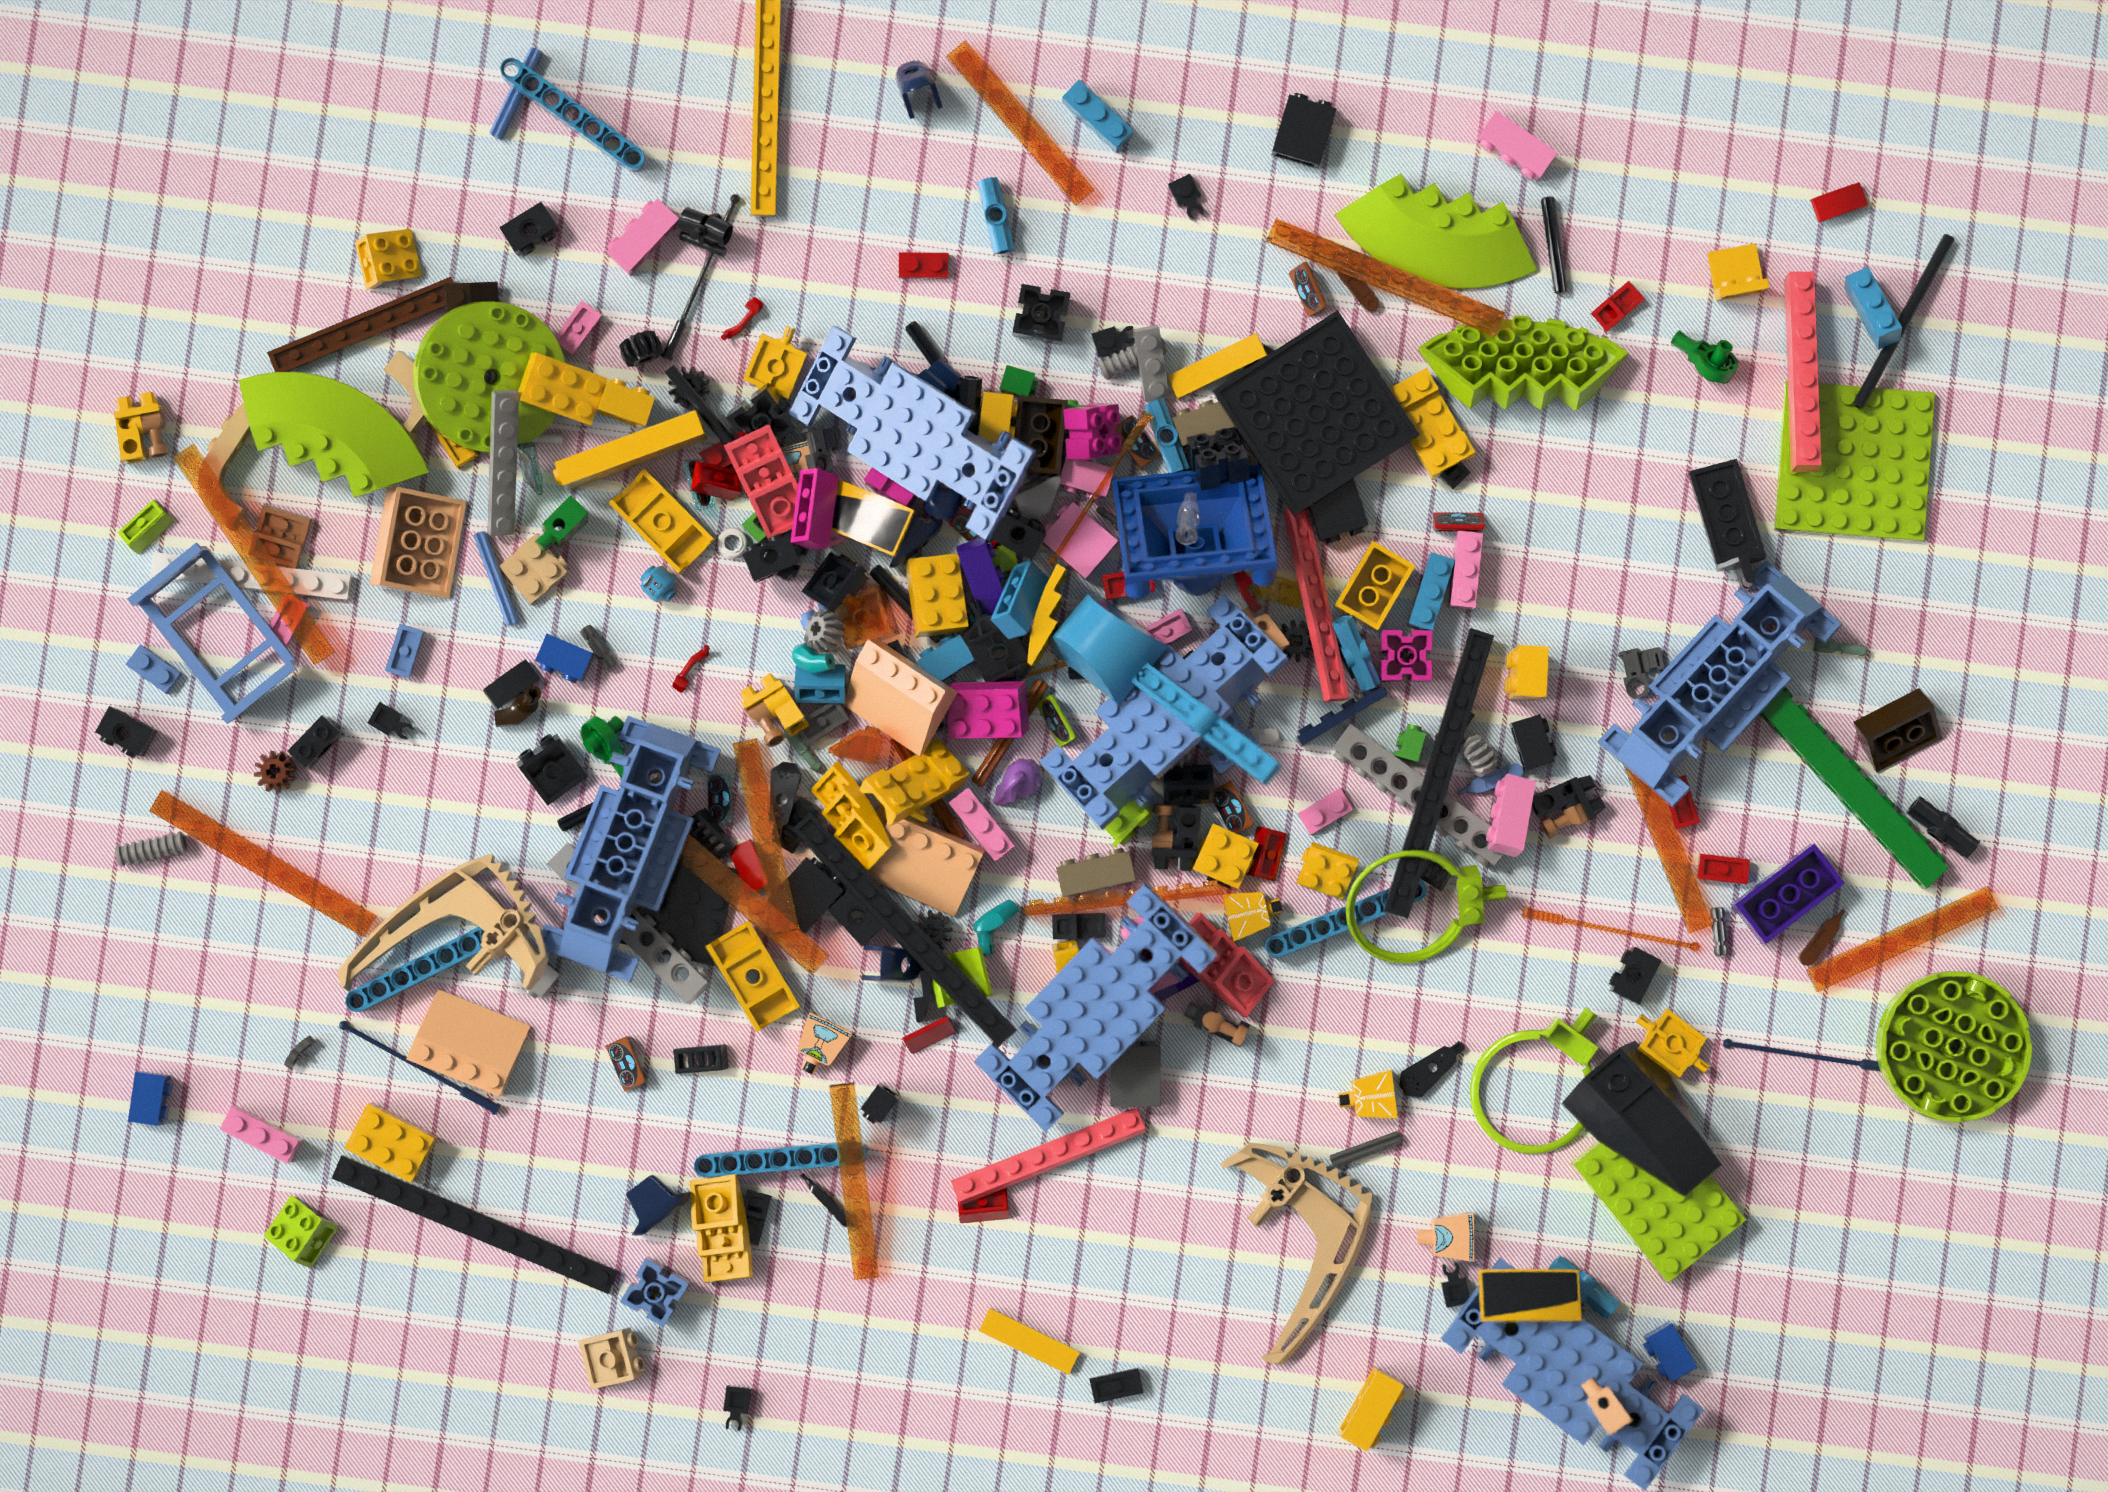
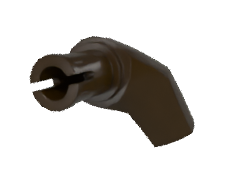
M529 686L525 692L517 696L510 707L494 711L496 727L517 726L524 722L537 710L541 690L537 686L534 689L533 686Z

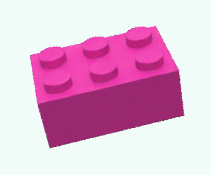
M1025 681L955 682L949 686L958 692L947 711L950 739L1022 738L1028 732L1029 718Z

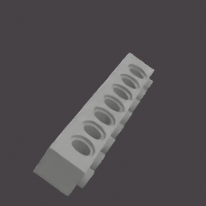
M1349 724L1331 748L1335 751L1333 756L1344 764L1347 761L1355 766L1353 771L1364 779L1367 776L1376 781L1373 785L1383 793L1389 791L1396 797L1393 800L1402 807L1406 808L1409 805L1414 809L1416 802L1413 799L1415 791L1420 790L1424 777L1352 724ZM1356 746H1361L1365 749L1366 756L1363 760L1354 758L1353 749ZM1375 761L1385 763L1386 771L1384 774L1378 775L1374 772L1373 764ZM1401 775L1406 779L1404 789L1400 790L1394 787L1393 779L1395 776ZM1446 794L1443 806L1446 808L1447 813L1443 819H1438L1435 831L1445 838L1447 835H1450L1456 840L1454 844L1464 852H1467L1468 849L1476 854L1474 859L1483 866L1487 867L1488 864L1495 866L1503 854L1488 850L1489 841H1487L1486 846L1482 849L1474 844L1476 835L1482 834L1485 837L1487 836L1490 825ZM1458 819L1463 820L1467 825L1466 831L1463 834H1459L1454 830V823Z
M567 843L547 865L576 892L580 884L564 878L576 845L573 846ZM635 905L631 915L636 917L639 924L636 926V931L626 928L622 940L686 1004L691 1005L711 985L707 980L710 975L701 966L695 968L689 962L692 957L682 948L678 951L672 945L675 940L666 931L660 933L654 927L657 922L647 913L643 916L637 910L639 906ZM599 912L597 914L604 922L607 920L608 914L606 912ZM652 933L654 936L653 943L645 946L643 944L644 935ZM669 950L671 952V960L663 964L660 961V955L663 951ZM681 968H687L689 971V976L685 981H680L677 977L678 971Z

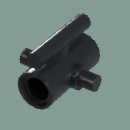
M686 207L682 211L678 222L679 229L684 230L681 231L679 240L724 257L727 253V248L723 246H726L731 239L733 225L721 220L722 217L719 213L707 215Z

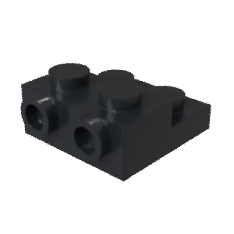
M830 551L801 592L834 613L838 606L842 604L847 594L855 598L869 577L864 574L867 570L859 563H853L850 558L842 553L840 556H837Z
M558 734L544 736L539 741L540 746L533 751L530 748L526 749L518 756L520 760L516 762L518 768L547 806L588 777Z

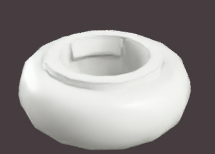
M728 528L719 535L717 546L722 555L733 559L745 553L748 540L740 529ZM736 536L739 538L740 546L738 549H727L725 542L728 537Z

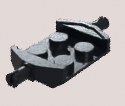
M978 599L974 600L977 607L971 601L969 605L976 617L962 636L985 682L1021 681L1029 673L1032 666L1027 663L1028 654L1019 636L1008 639L991 621L993 613L986 614ZM995 646H1002L1005 648V654L1001 658H994L991 654L992 649Z

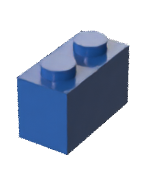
M546 634L535 661L541 663L540 669L552 674L555 669L563 673V679L576 683L577 679L584 681L595 654L550 634Z
M144 1071L135 1072L128 1122L155 1126L163 1125V1121L167 1120L169 1107L165 1106L166 1099L172 1092V1081H169L170 1075Z
M1668 1321L1643 1336L1646 1341L1643 1343V1346L1650 1357L1654 1355L1658 1365L1655 1367L1662 1379L1667 1378L1670 1382H1673L1697 1368L1671 1322Z

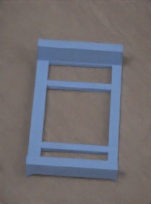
M195 543L127 598L133 606H140L221 707L224 711L221 717L226 724L233 721L297 669L296 666L299 662L207 546H200L198 543ZM202 558L217 577L168 617H165L151 598ZM222 583L266 640L215 680L173 627L172 623ZM272 646L286 664L237 704H234L221 686Z

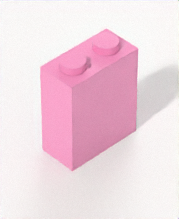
M1072 502L1070 506L1065 504L1056 514L1059 519L1053 525L1049 522L1045 526L1046 537L1042 544L1086 581L1118 544V540Z

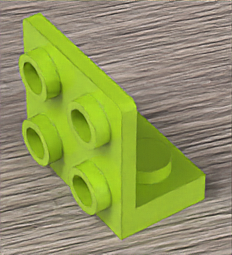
M1135 800L1126 804L1120 810L1121 814L1104 828L1115 839L1111 844L1114 848L1119 843L1124 846L1136 834L1133 829L1136 826L1141 829L1151 819L1153 814L1150 811L1154 808L1151 803L1149 806L1144 803L1147 807L1146 809H1142Z
M982 947L946 954L985 997L992 995ZM931 978L938 1008L956 1004Z
M291 1195L264 1234V1237L292 1261L312 1269L339 1226L333 1221L318 1216L297 1197Z

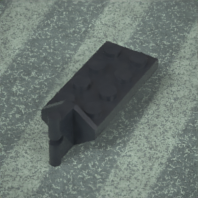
M1737 458L1689 471L1688 476L1717 572L1735 570L1739 586L1748 592L1755 581L1751 564L1766 559V554Z

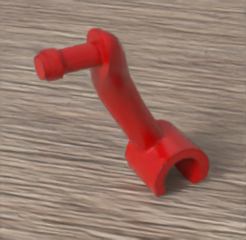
M756 297L749 300L745 305L749 312L739 324L726 329L724 334L721 335V339H730L741 333L750 320L762 310L763 303Z
M705 645L703 649L690 657L680 674H677L672 684L674 689L680 693L684 692L690 683L685 677L697 662L709 656V645Z

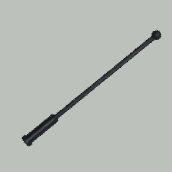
M733 194L730 197L731 203L723 219L725 222H728L735 204L740 201V197L737 194ZM709 252L683 314L676 321L666 347L660 355L667 360L672 361L673 353L686 326L685 319L714 255L712 252Z

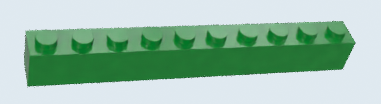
M1785 687L1763 710L1760 716L1922 889H1927L1948 869L1944 864L1946 862L1944 856L1937 850L1933 852L1930 849L1928 839L1920 832L1916 834L1910 827L1912 822L1904 814L1899 815L1893 809L1895 804L1887 796L1882 797L1876 791L1878 789L1876 783L1869 777L1865 779L1859 772L1861 770L1860 766L1852 759L1848 761L1842 754L1844 752L1843 748L1836 741L1831 742L1825 736L1827 731L1818 722L1814 724L1808 718L1810 715L1808 710L1801 704L1797 706L1791 699L1793 697L1792 693Z

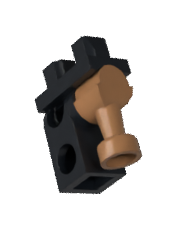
M1590 775L1580 778L1574 777L1533 795L1532 808L1537 818L1558 808H1561L1564 815L1555 820L1546 818L1541 821L1543 830L1549 839L1558 835L1557 830L1569 825L1576 826L1596 818V814L1606 808L1600 796L1588 801L1584 793L1595 787Z
M1155 804L1154 814L1159 815L1157 830L1152 836L1151 856H1153L1155 869H1168L1169 857H1178V870L1191 871L1193 860L1197 857L1201 806L1178 805L1177 830L1169 829V816L1174 814V805Z
M1190 1002L1184 1016L1196 1021L1195 1027L1201 1029L1203 1026L1208 1032L1238 1047L1241 1046L1250 1024L1241 1020L1239 1026L1225 1020L1219 1012L1210 1011L1211 1006L1204 1004L1202 1008Z

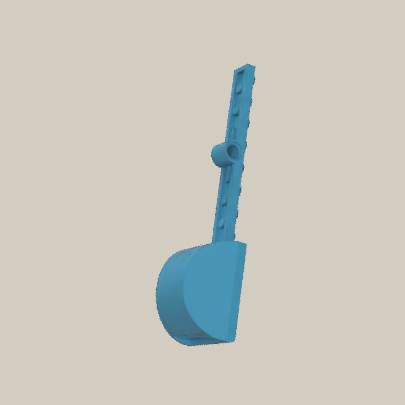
M1089 592L1050 637L1049 645L1052 653L1118 705L1136 686L1263 785L1267 786L1282 768L1279 762L1223 721L1205 704L1197 701L1156 670L1152 665L1168 647L1102 596Z

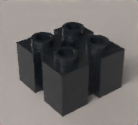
M1021 284L1018 308H1023L1022 314L1016 313L1012 331L1013 337L1032 340L1033 334L1042 336V342L1061 345L1065 322L1060 321V316L1067 317L1071 293L1051 289L1050 295L1041 294V287ZM1039 310H1045V315H1048V317L1044 318V320H1039L1035 313H1039Z
M769 383L752 394L750 404L743 400L732 408L726 417L738 434L743 430L746 434H749L769 424L774 436L777 435L780 440L795 430L798 425V420L788 413L789 409L787 406L783 409L778 406L780 397ZM759 416H765L767 423L764 421L759 422Z
M1235 427L1215 431L1216 435L1213 436L1203 433L1187 437L1188 461L1193 472H1196V480L1201 491L1221 487L1220 482L1224 481L1235 484L1249 480L1248 455L1243 445L1240 446V438Z

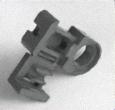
M823 425L802 429L800 433H806L810 454L805 455L808 469L817 468L816 461L819 458L824 463V470L831 472L833 462L830 448L832 447V451L842 449L838 426L824 429Z
M1660 647L1643 650L1641 654H1637V652H1640L1638 648L1618 653V656L1623 658L1627 676L1623 680L1626 692L1631 698L1636 699L1638 696L1642 698L1647 694L1648 683L1646 674L1641 672L1646 671L1648 673L1649 669L1656 667L1658 670L1665 669ZM1635 680H1639L1644 684V691L1640 695L1632 694L1629 689L1630 684Z

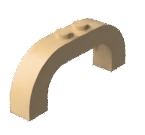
M244 402L237 408L232 417L228 416L221 426L223 431L218 438L214 437L208 445L207 450L209 452L202 463L199 473V492L204 506L212 517L232 531H235L248 511L231 500L224 487V477L227 469L251 434Z

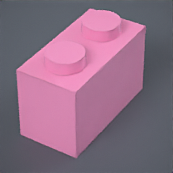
M1066 456L1059 486H1062V491L1076 495L1077 491L1086 493V498L1100 502L1101 498L1106 499L1115 468L1085 459H1067Z

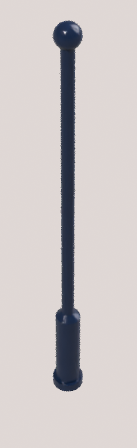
M347 1021L339 1023L341 1030L352 1032L460 1092L461 1096L487 1109L493 1115L497 1114L501 1104L487 1099L466 1086L460 1087L428 1068L407 1060L406 1056L349 1026Z
M1731 1039L1723 1041L1725 1048L1737 1047L1860 1066L1861 1069L1880 1072L1878 1061L1862 1059L1861 1061L1738 1043L1733 1042Z

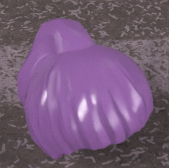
M1024 758L1011 763L1004 773L1001 784L996 787V794L993 799L994 804L1005 805L1013 802L1015 799L1029 798L1035 795L1039 788H1041L1044 778L1043 770L1034 760Z

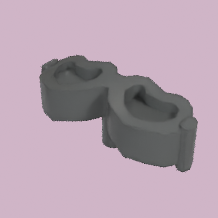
M310 1035L304 1038L290 1052L284 1065L293 1071L299 1056L306 1060L308 1056L303 1051L312 1044L317 1043V1041Z

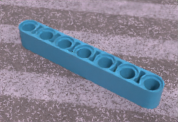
M507 58L502 62L500 66L501 76L513 88L626 170L637 172L643 167L644 153L635 144L518 59ZM510 65H514L519 69V72L515 76H508L505 73V69ZM529 80H535L539 83V87L535 91H529L525 88V84ZM549 95H556L559 98V103L555 106H550L545 100ZM575 109L579 112L580 116L577 120L570 121L565 116L567 111ZM595 124L600 128V131L597 135H589L586 132L587 126ZM616 139L620 142V147L617 150H610L606 146L607 141ZM629 154H637L641 159L640 162L636 165L629 164L626 160Z
M1421 880L1419 881L1421 894L1414 898L1413 903L1422 900L1426 896L1427 887ZM1390 888L1355 902L1357 926L1387 914L1383 912L1386 903L1385 897L1389 893ZM1365 902L1374 904L1375 912L1373 915L1366 916L1362 912V906ZM1346 906L1268 937L1264 944L1266 953L1271 957H1281L1348 930V925L1345 926L1339 922V915L1341 912L1346 911ZM1320 920L1326 921L1329 925V930L1324 935L1317 933L1315 928ZM1302 930L1306 934V939L1302 944H1296L1293 941L1292 935L1294 931ZM1273 939H1279L1283 944L1281 952L1276 954L1269 949V944Z
M477 927L350 991L345 998L347 1008L352 1012L365 1011L475 956L483 948L480 944L482 943V936L485 931ZM469 937L474 938L476 941V948L471 952L467 951L464 946L465 940ZM447 948L451 949L454 953V958L449 963L442 959V953ZM423 960H428L431 963L432 967L428 974L420 971V963ZM401 971H405L409 976V981L406 985L399 984L397 976ZM379 982L385 984L387 988L385 995L382 997L375 993V986ZM356 994H360L364 998V1004L360 1008L355 1007L353 1004V997Z
M844 1141L706 1153L700 1155L695 1160L694 1170L701 1177H715L859 1164L865 1159L867 1148L860 1141ZM856 1145L862 1149L861 1158L853 1159L849 1156V1148ZM826 1148H834L837 1151L838 1155L835 1161H828L824 1158ZM800 1151H810L813 1156L812 1161L807 1164L802 1163L799 1159ZM777 1152L786 1154L788 1159L785 1165L779 1166L775 1163L774 1155ZM758 1154L761 1156L763 1161L761 1167L754 1168L750 1165L749 1158L751 1155ZM732 1156L737 1160L736 1169L729 1170L725 1167L724 1160L726 1157ZM706 1158L712 1162L713 1166L710 1172H703L700 1169L699 1163L702 1159Z

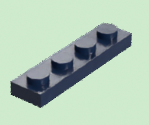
M1382 686L1379 689L1374 687L1362 692L1364 698L1357 702L1352 698L1341 705L1343 710L1337 714L1330 711L1320 717L1321 723L1315 727L1310 723L1298 730L1300 735L1296 737V740L1300 747L1387 696L1388 694Z

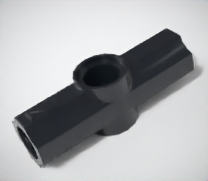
M968 375L960 376L958 402L968 409H973L976 413L967 430L978 436V424L981 418L982 378Z
M1918 796L1906 812V814L1925 827L1930 836L1942 844H1947L1965 859L1975 851L1980 841L1961 828L1959 822L1944 811L1940 812L1921 796Z

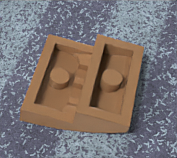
M264 504L261 509L257 529L253 533L248 555L296 569L306 543L312 518Z

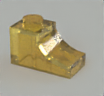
M1277 576L1275 582L1268 586L1257 584L1254 586L1252 596L1257 600L1301 609L1302 597L1298 582Z

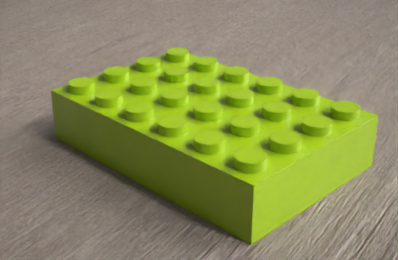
M1598 1141L1570 1163L1662 1279L1668 1283L1746 1221L1745 1217L1711 1175L1687 1196L1683 1197Z

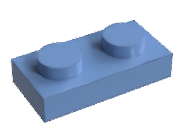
M399 624L385 668L386 672L410 679L425 631Z
M141 644L125 664L165 694H168L182 675Z

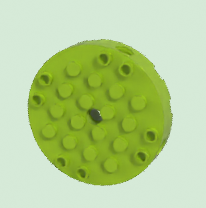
M482 301L459 306L449 311L427 331L415 356L413 386L423 415L449 441L468 449L490 452L492 391L511 389L518 391L531 352L539 353L565 363L564 355L557 339L538 317L512 304ZM487 370H492L495 379L488 384L484 380V375ZM519 401L517 448L539 437L550 426L557 414Z
M1942 971L1922 976L1910 982L1891 999L1878 1025L1876 1057L1884 1081L1891 1092L1905 1106L1932 1119L1947 1122H1965L1978 1120L1996 1112V1110L2015 1096L2022 1086L2030 1067L2032 1043L2030 1041L2029 1025L2021 1007L2018 1006L2010 993L2002 986L1978 974ZM1956 1039L1959 1043V1049L1953 1054L1949 1049V1043Z

